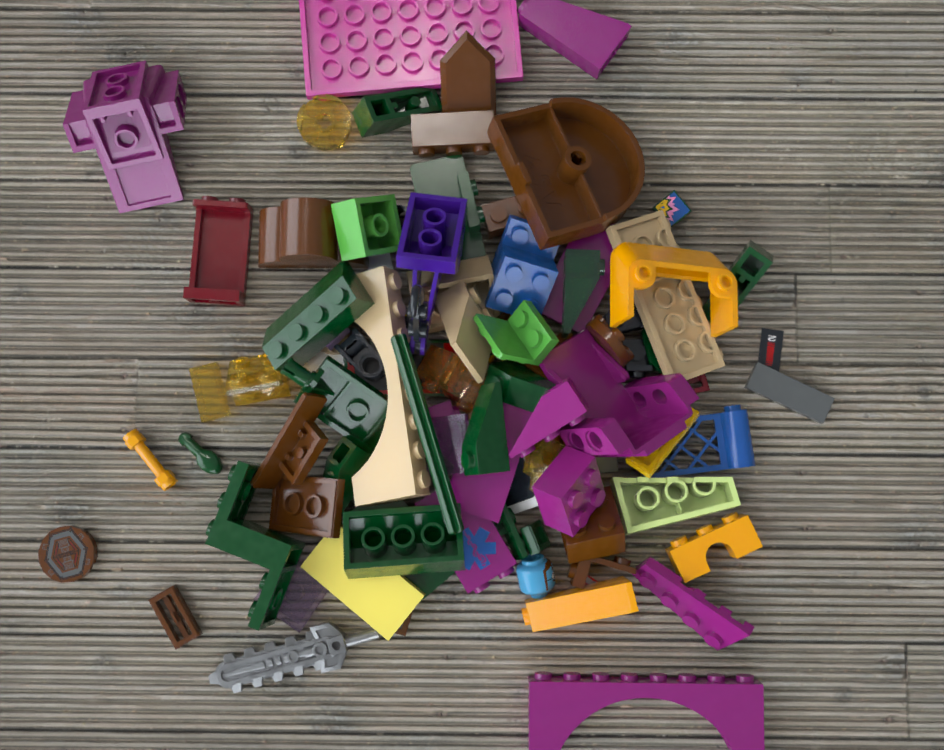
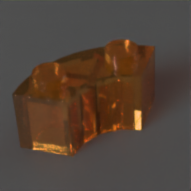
M431 344L417 369L418 376L423 381L422 386L433 393L440 392L457 402L455 405L463 412L471 413L474 409L480 387L484 385V381L478 384L455 353Z

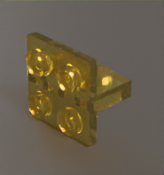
M265 353L254 357L243 356L229 362L225 392L227 396H233L236 406L291 396L288 377L273 368Z

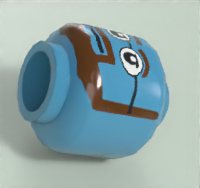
M540 553L532 556L529 554L528 557L521 559V562L516 567L520 590L524 594L531 595L534 599L546 597L548 592L555 587L556 583L552 562Z

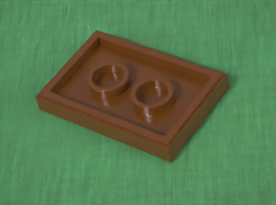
M283 474L272 492L269 529L326 538H339L345 480L307 476L302 485H293L287 476Z

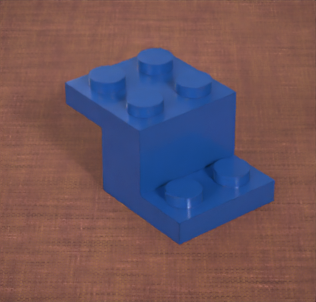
M510 214L491 264L494 279L485 300V306L512 315L522 301L527 300L531 301L542 315L559 273L554 258L560 245L540 250L527 219Z

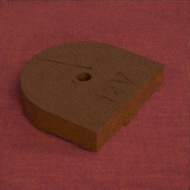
M571 97L553 98L547 104L493 116L487 129V133L540 250L606 231L609 226L615 225L624 216L642 189L645 177V163L639 142L630 128L617 115L594 102Z

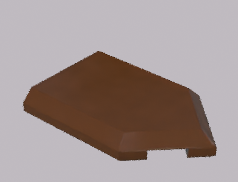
M466 30L440 60L442 113L493 110L494 115H496L495 58Z

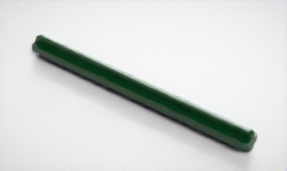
M405 333L394 335L391 337V344L449 534H456L464 530V525L409 342Z

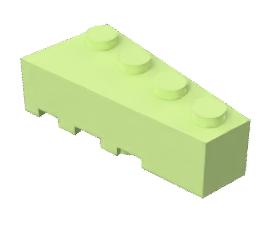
M612 477L610 480L625 536L733 509L741 505L733 477H666L650 479L648 477Z

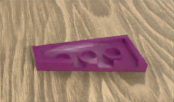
M652 557L636 566V574L632 575L639 580L640 584L655 594L663 605L674 611L687 626L693 628L704 638L709 646L714 647L717 651L751 635L754 629L753 625L747 621L743 625L731 617L732 611L723 605L717 608L705 600L706 594L698 588L695 589L683 585V579Z

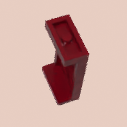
M202 196V199H193L192 205L196 208L190 280L189 287H184L183 298L193 303L245 306L254 209L242 198H229V201H219L217 197Z

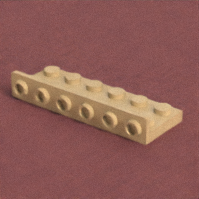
M663 210L615 224L606 229L613 249L623 242L680 248L675 242L671 232V224L665 217ZM656 277L655 282L649 288L644 290L634 289V303L663 375L680 373L686 380L726 366L721 348L717 345L715 338L711 337V323L705 316L702 300L697 295L692 280Z

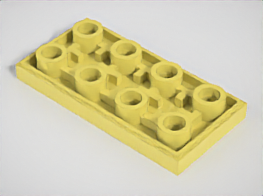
M342 524L340 527V537H323L300 566L388 641L426 595L403 575L348 579L344 571Z

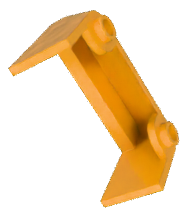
M623 242L611 252L610 327L616 328L634 317V289L644 290L649 288L655 282L656 277L708 282L710 289L711 337H718L738 327L736 277L713 253Z

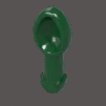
M184 432L180 434L178 438L179 443L196 457L197 464L203 471L209 474L221 473L222 462L214 451L203 449L190 433Z

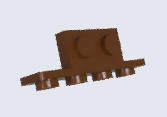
M304 392L252 479L251 485L253 488L274 489L283 474L287 476L293 485H302L329 440L315 423L316 418L327 402V398L324 395Z

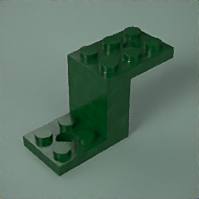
M238 460L237 465L234 464L229 472L228 481L230 482L226 492H223L218 499L217 508L219 510L216 518L212 519L207 527L206 535L208 538L205 544L270 569L269 573L265 572L260 581L259 589L262 591L258 601L254 600L248 612V617L251 618L248 627L259 631L275 624L306 543L245 519L257 489L253 488L251 481L258 471L260 464Z

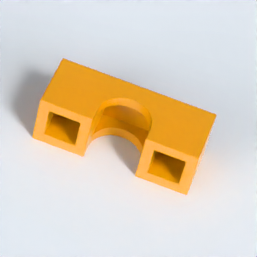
M732 512L721 518L722 523L718 525L706 524L696 529L697 534L690 538H686L684 535L670 541L671 546L666 548L665 551L676 574L683 579L684 583L711 571L706 561V552L714 543L721 542L726 547L730 557L736 559L763 547L748 515H738L737 512Z

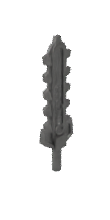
M331 621L309 627L311 631L306 632V638L302 640H297L295 635L285 638L284 645L277 646L275 641L265 643V650L257 652L253 646L244 649V656L236 657L234 652L225 654L224 662L220 663L216 671L209 675L210 684H219L221 687L231 688L233 693L243 691L244 684L252 683L254 688L263 685V679L272 677L275 682L282 681L284 673L293 671L295 677L304 674V668L313 666L316 671L321 670V673L341 669L349 647L380 639V634L372 628L346 636L345 632L343 633Z

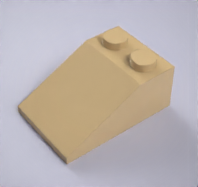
M462 280L438 294L436 305L450 345L479 384L484 381L492 347L487 339L479 333V327L473 320V317L476 314L493 316L487 307L482 309L479 305L482 300L475 288L469 289Z

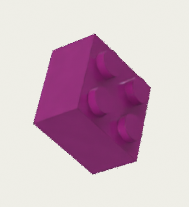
M568 446L563 448L532 486L544 524L571 537H574L580 528L587 524L590 515L603 503L606 496L595 456Z

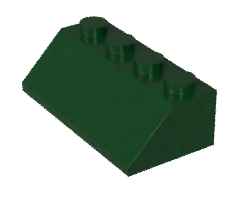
M341 261L266 329L262 349L275 370L281 371L285 363H288L289 358H293L294 361L304 366L375 304L348 261Z
M457 503L461 515V505ZM440 505L343 512L344 571L348 579L465 570L463 531L456 534L448 533Z

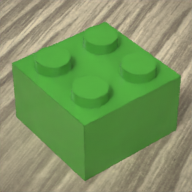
M395 194L354 198L331 204L342 261L397 252L402 231Z

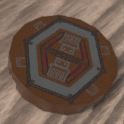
M75 525L58 527L50 531L42 540L38 550L39 564L43 572L52 580L61 583L77 581L87 576L96 563L98 557L97 544L93 536L81 527Z

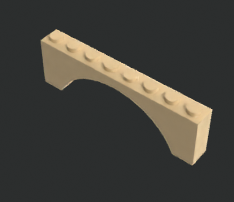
M381 266L356 274L375 304L354 322L369 335L380 354L387 379L388 405L383 431L374 452L364 466L351 477L355 506H375L430 495L429 486L431 480L426 469L424 450L391 344V337L401 333H405L408 342H410L404 317L406 315V308L401 296L402 280L398 271Z

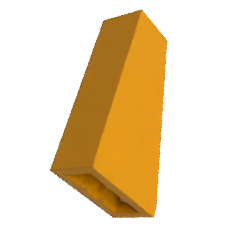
M624 576L587 584L584 586V589L575 587L550 593L546 597L539 599H526V607L521 608L525 626L531 624L533 632L639 611L632 582Z

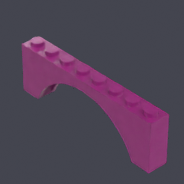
M538 671L535 672V676H528V750H561L569 735L588 716L610 704L634 698H655L672 701L697 712L714 725L729 750H765L764 685L751 674H736V678H725L723 674L710 673L707 674V678H696V674L680 673L678 678H669L665 673H650V677H638L637 673L624 672L621 673V677H609V673L594 672L592 677H582L579 672H564L563 676H552L551 672Z

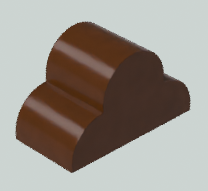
M299 197L283 200L280 206L261 209L259 212L258 267L334 268L342 260L331 204L334 202L320 198ZM369 257L347 260L352 268H369Z

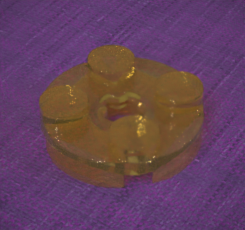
M322 94L312 97L313 100L309 101L306 105L304 103L297 114V128L304 142L312 148L322 151L343 147L351 134L353 125L347 106L338 97ZM324 117H328L329 122L332 123L323 129L318 124V121H323Z

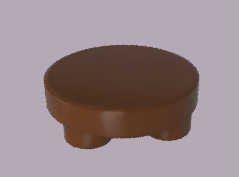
M596 315L585 325V328L590 332L594 340L622 368L635 357L632 351L622 344L625 337L617 327L610 329L608 323L601 315Z

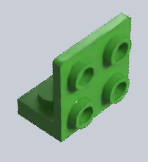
M523 300L508 320L482 314H476L473 317V320L479 327V333L487 339L492 347V353L501 360H512L521 364L527 363L539 366L559 342L554 332L531 301Z

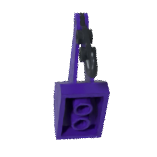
M410 193L396 253V267L413 269L412 289L407 313L408 318H410L408 336H411L410 349L412 354L425 355L428 332L442 273L456 274L459 272L467 214V199ZM422 271L434 272L428 302L424 301V290L421 286Z

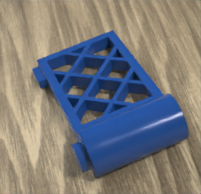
M741 405L725 406L722 413L699 416L695 421L697 423L693 428H689L690 432L681 444L678 443L676 445L677 449L668 460H664L666 462L659 472L654 473L651 478L756 466L747 409L741 410ZM713 420L715 432L709 440L695 431L702 421ZM692 434L706 443L697 456L683 447ZM715 437L717 441V446L711 443ZM710 446L718 452L720 464L709 466L699 458ZM680 450H683L694 459L687 469H679L671 463ZM696 462L703 465L702 467L692 468ZM668 465L675 469L671 471H665Z

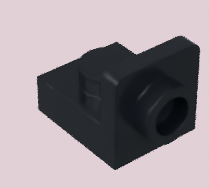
M625 339L622 344L626 345L635 357L623 368L629 373V378H645L646 374L653 371V365L649 364L643 339Z

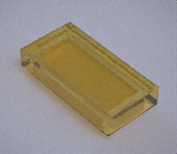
M213 362L190 368L189 372L201 423L230 417L231 414L219 363Z

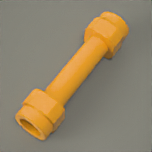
M133 429L123 437L127 447L130 450H136L157 478L154 481L163 491L170 489L178 482L174 473L171 470H166L144 443L146 438L137 429Z

